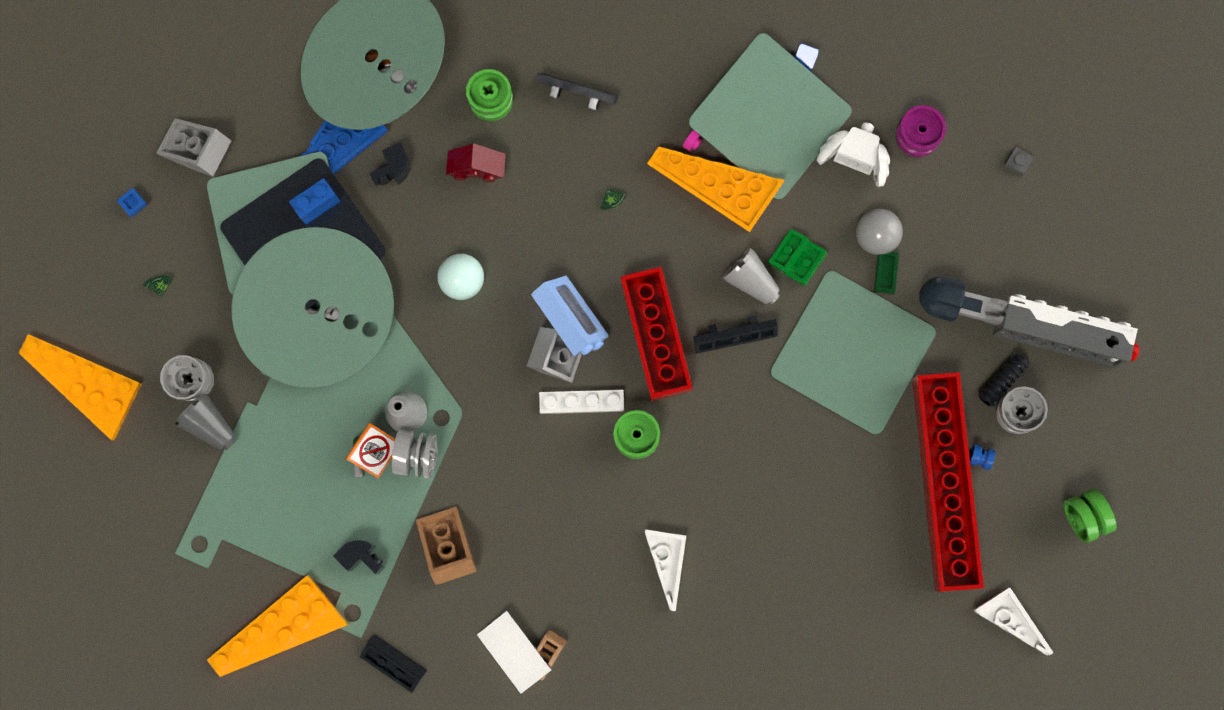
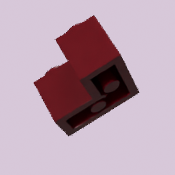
M477 144L452 149L447 153L446 175L454 177V180L465 181L469 177L483 178L484 182L493 183L496 179L504 178V153Z

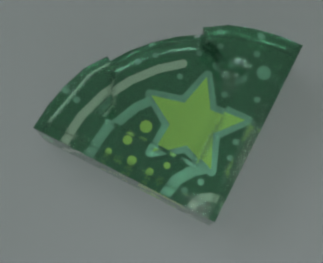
M607 188L601 209L612 210L619 207L625 201L627 194Z
M165 275L156 276L148 279L143 286L163 296L173 279Z

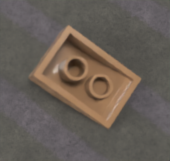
M457 507L416 520L429 572L435 585L477 572Z

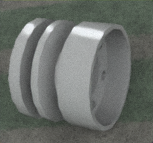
M178 355L169 359L164 364L160 373V383L163 390L173 398L197 401L198 399L196 398L203 393L208 395L214 385V374L211 367L205 361L188 355ZM189 375L192 376V377H191V378L193 379V382H192V383L189 382V381H190V380L188 379V376H189Z
M1024 386L1015 388L1002 396L996 405L995 414L997 422L1004 430L1020 435L1041 426L1047 417L1048 408L1046 400L1040 392L1034 388ZM1022 408V415L1017 416L1015 414L1017 409Z
M399 430L393 447V474L409 476L412 467H414L415 477H420L423 471L424 478L430 479L438 456L437 436L429 434L426 439V434L421 433L418 441L415 442L414 432Z

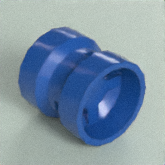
M973 444L969 452L970 465L975 466L978 464L982 469L989 471L993 465L996 451L992 449L985 450L980 445Z

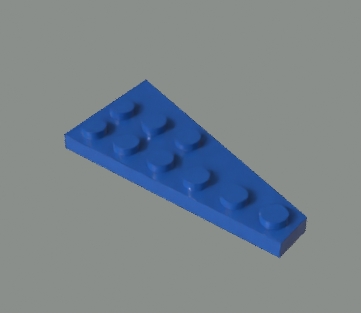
M324 121L311 140V145L301 156L315 152L324 153L327 156L330 170L333 174H336L385 135L388 130L384 125L370 129L352 130Z

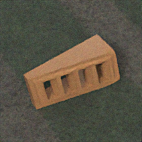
M551 630L543 637L536 650L540 656L549 661L546 664L550 669L567 641ZM545 647L549 651L553 652V656L545 650H543V648ZM544 675L540 680L543 681L546 675Z

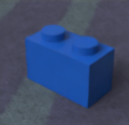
M324 178L289 201L305 224H308L340 202Z

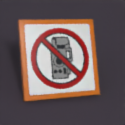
M368 423L345 459L379 478L392 459L395 438Z

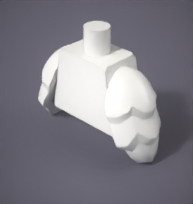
M863 123L861 129L852 127L850 132L843 130L831 135L820 148L817 161L822 165L836 154L834 162L868 175L873 170L875 184L877 187L884 186L889 175L888 165L890 164V157L886 148L879 143V136L872 134L874 126L870 123Z

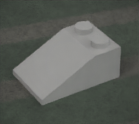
M175 118L156 154L199 173L214 176L231 140L215 128Z

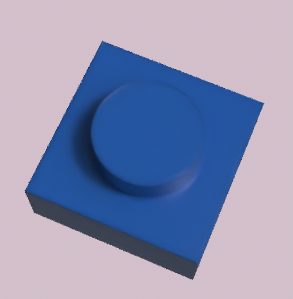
M131 188L116 200L130 217H133L148 205L134 188Z

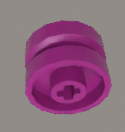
M926 105L915 106L906 112L898 124L895 133L896 143L901 151L908 156L916 158L926 157L935 151L945 137V119L933 107Z

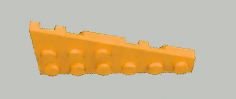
M662 147L657 148L647 163L650 167L749 233L785 181Z
M28 334L19 354L110 440L114 441L142 384Z
M307 575L208 658L207 661L221 677L349 624L313 579Z

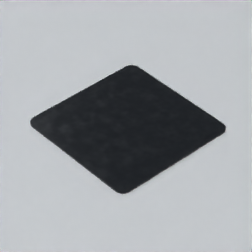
M314 159L225 219L220 226L222 233L244 265L248 263L261 247L274 238L293 230L312 227L335 229L347 233L368 246L379 260L386 253L383 244L322 159ZM324 178L340 202L308 224H305L289 201ZM315 299L309 300L305 305V309H309L319 301Z

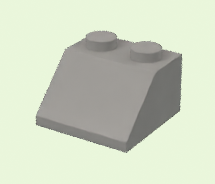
M540 327L527 367L572 383L582 353L573 356L555 329Z

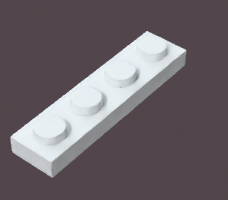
M623 390L539 392L540 414L624 412Z

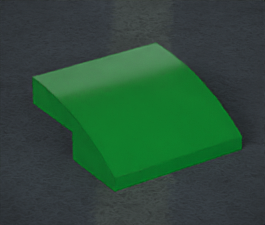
M790 229L768 263L790 279L806 287L828 253L827 250L810 242L808 237Z

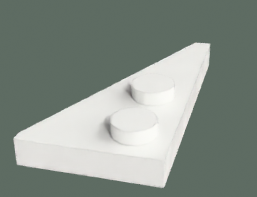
M645 530L669 609L676 611L686 536Z
M1007 587L973 609L975 613L1043 654H1053V651L1010 587Z

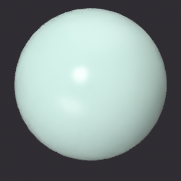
M454 254L446 258L440 265L437 275L438 284L441 290L450 298L466 300L475 296L482 288L484 271L481 264L474 257L467 254Z

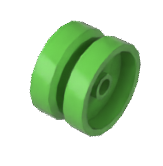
M484 69L475 73L469 79L466 86V96L472 112L478 118L485 121H497L504 118L510 112L513 105V93L508 79L501 72L493 69Z
M634 410L625 413L618 419L614 427L615 445L621 454L630 459L639 460L647 458L654 453L659 445L660 429L657 421L645 411ZM637 431V433H641V436L634 438L633 432Z
M1091 488L1082 492L1080 498L1073 496L1064 500L1063 507L1066 518L1074 533L1085 544L1097 540L1099 534L1107 535L1116 531L1117 525L1113 511L1104 496L1097 489Z

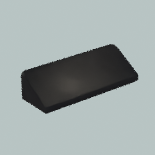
M374 635L367 642L359 656L411 693L414 692L427 672L424 667L377 635Z

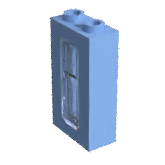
M567 276L544 282L531 294L573 356L581 353L586 355L592 350H598L604 345L603 341L609 337Z

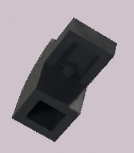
M401 142L382 150L388 165L369 173L376 186L386 185L393 178L399 185L407 178L410 172V161Z
M350 541L333 555L347 571H353L362 561L375 574H380L385 568L382 565L383 560L376 553L371 554L376 546L367 541Z

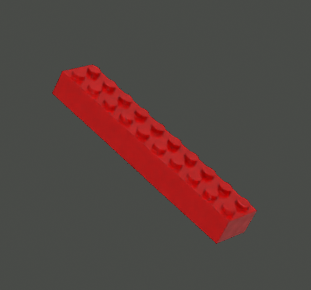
M960 372L917 375L912 379L935 591L984 589Z

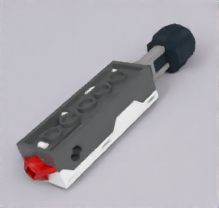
M947 277L929 279L920 290V304L929 315L951 322L956 320L958 315L981 320L995 325L993 336L1114 368L1135 361L1139 355L1140 347L1135 342L1138 329L1131 327V324L1126 322H1110V319L1107 317L1097 316L1095 318L1089 316V313L1084 311H1068V308L1065 306H1049L1045 301L1026 300L1025 296L1014 294L1006 300L966 292L964 282Z

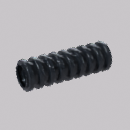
M1014 354L1013 359L1008 361L1009 364H1005L1000 373L995 375L996 378L991 379L992 383H988L987 388L982 389L983 393L980 392L978 396L984 404L993 407L995 405L994 402L999 401L998 397H1002L1003 392L1008 391L1007 387L1010 388L1012 383L1016 382V378L1021 376L1020 373L1025 372V369L1029 367V363L1024 357Z

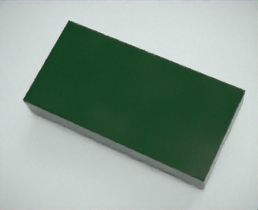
M889 252L877 255L873 292L895 294L899 253Z

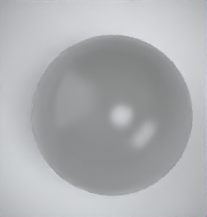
M873 209L866 212L859 219L856 226V238L859 245L866 252L873 255L892 252L900 244L903 236L901 221L893 212L886 209Z

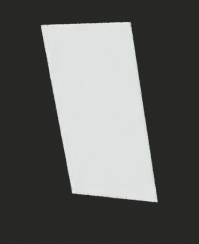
M507 611L477 634L520 693H523L551 671Z

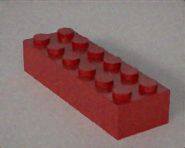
M662 267L621 276V285L650 400L655 401L692 392L693 387Z

